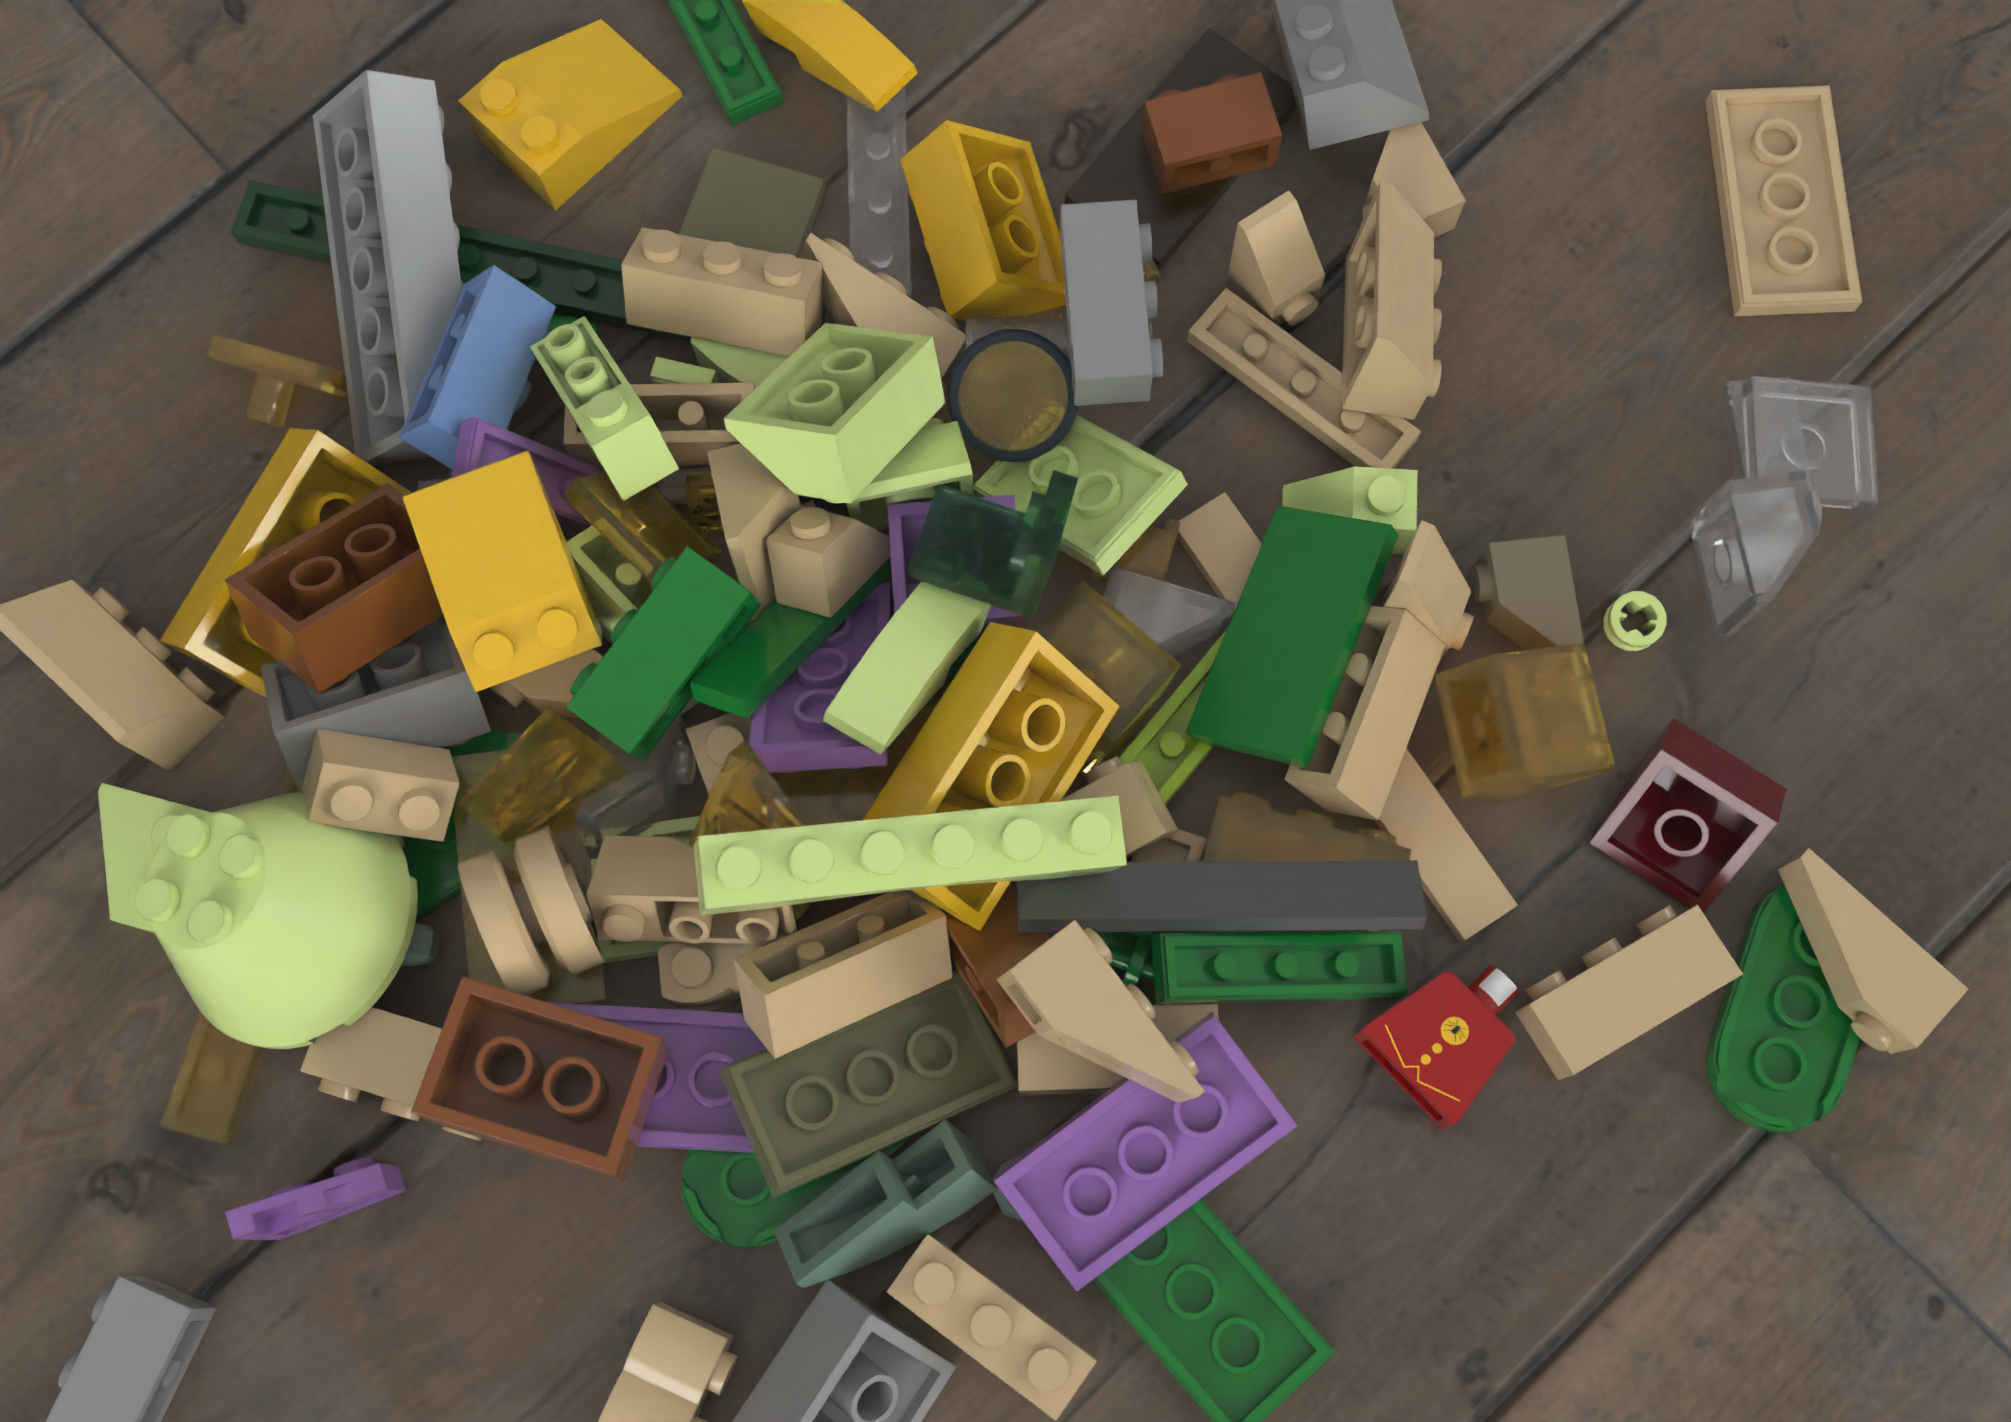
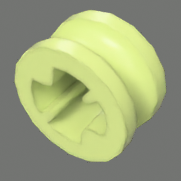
M1631 591L1623 594L1607 608L1603 617V629L1608 640L1616 647L1625 651H1639L1649 647L1663 635L1667 625V615L1662 603L1655 596L1644 591ZM1626 607L1632 614L1642 611L1647 616L1649 621L1642 626V629L1648 631L1646 636H1643L1637 629L1631 630L1628 633L1623 629L1620 622L1627 617V614L1621 612L1622 608Z

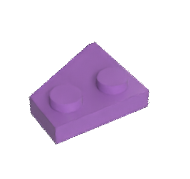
M372 1156L360 1158L333 1170L334 1177L313 1184H310L309 1181L296 1183L272 1192L268 1195L269 1198L229 1210L225 1214L232 1238L242 1240H282L405 1192L406 1188L399 1166L384 1163L375 1164Z

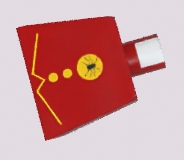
M1489 965L1468 987L1454 973L1447 970L1365 1025L1352 1038L1441 1129L1454 1126L1462 1118L1516 1039L1515 1036L1496 1016L1519 994V991L1502 971L1492 965Z

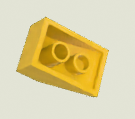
M599 19L503 61L459 99L458 102L476 138L556 211L682 97V92L608 24Z
M529 450L402 496L446 624L475 692L602 645V627Z

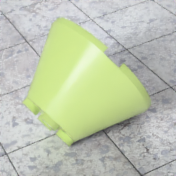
M298 791L200 816L186 814L178 817L169 826L166 839L161 843L151 859L144 884L137 892L135 907L138 914L148 920L192 1000L212 1025L235 1040L269 1049H292L315 1044L314 1038L326 1034L341 1024L350 1026L361 1018L383 995L396 976L409 948L416 921L418 890L417 879L409 876L406 857L402 849L406 843L402 836L328 826L309 821L303 793L299 794Z

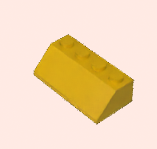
M290 428L160 641L208 669L266 697L261 666L278 660L250 638L225 579L386 484L391 485L404 495L411 492L319 430Z
M990 622L863 820L1061 801L1120 706L1038 632ZM1011 881L911 889V891L980 931Z

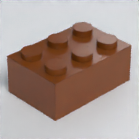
M389 484L377 489L225 579L250 638L319 694L332 685L343 681L351 673L384 652L398 646L406 638L436 619L444 616L402 498L404 494Z
M462 977L411 1112L431 1123L624 1182L670 1049L662 1037Z

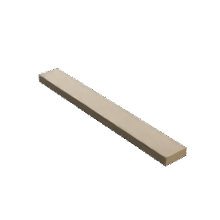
M1226 492L1174 523L1172 531L1228 612L1233 616L1262 543ZM1406 748L1379 821H1374L1402 860L1418 861L1423 891L1461 944L1513 910L1518 904Z

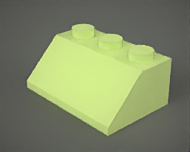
M824 323L724 418L726 430L795 495L824 499L830 503L851 504L945 404L933 336Z

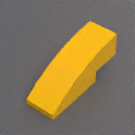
M742 0L758 33L792 51L802 70L876 112L918 74L915 65L893 43L842 0Z

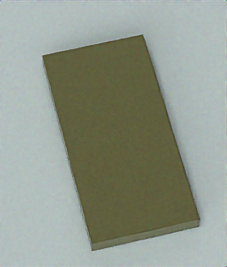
M957 969L952 971L953 978L778 1058H774L768 1049H764L722 1067L719 1073L773 1198L869 1156L877 1150L887 1148L936 1126L945 1119L949 1120L994 1100L1018 1087L983 1010Z

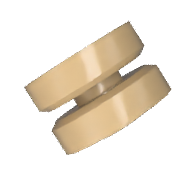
M549 826L516 838L513 855L522 879L520 883H515L504 859L491 849L462 860L457 865L468 904L503 984L508 991L524 996L547 987L550 971L541 945L542 942H548L560 967L571 975L604 963V956L591 923L593 916L582 885L571 862L566 863Z

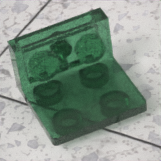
M1053 470L1045 494L1032 491L1025 513L943 485L938 486L907 571L908 576L935 587L946 589L1033 619L1056 560L1078 478Z

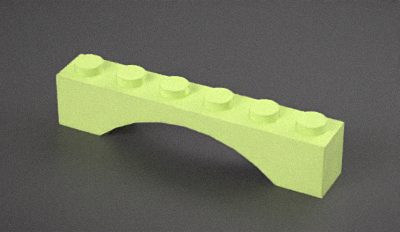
M1118 796L698 836L693 846L700 916L768 909L843 897L987 882L1044 880L1101 874L1127 865Z

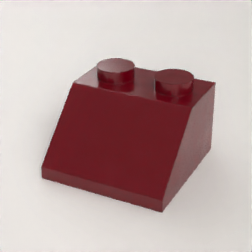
M1673 718L1636 766L1589 843L1689 908L1698 905L1704 913L1777 825L1787 789Z

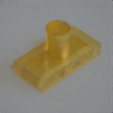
M212 334L206 358L257 374L246 413L247 418L283 428L294 385L344 399L346 397L347 385L344 372L326 365Z

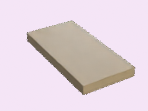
M1830 85L1711 90L1705 100L1734 316L1854 312L1862 303Z

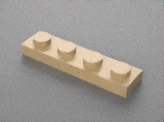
M1227 288L1223 290L1188 331V343L1355 467L1394 469L1420 436L1421 431L1404 418L1342 409L1343 373Z

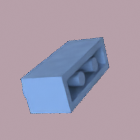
M495 265L466 282L461 289L399 438L453 470L462 420L477 417L507 430L513 413L523 405L531 390L532 383L527 378L537 358L530 346L546 338L551 332L547 328L556 306Z

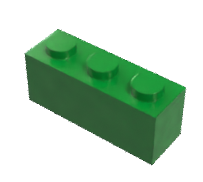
M688 546L678 558L671 556L660 566L651 581L653 592L638 611L631 609L619 620L611 634V641L614 642L598 664L591 662L579 673L570 690V693L574 696L566 706L575 715L642 762L646 760L693 697L690 682L741 633L761 606L751 591Z

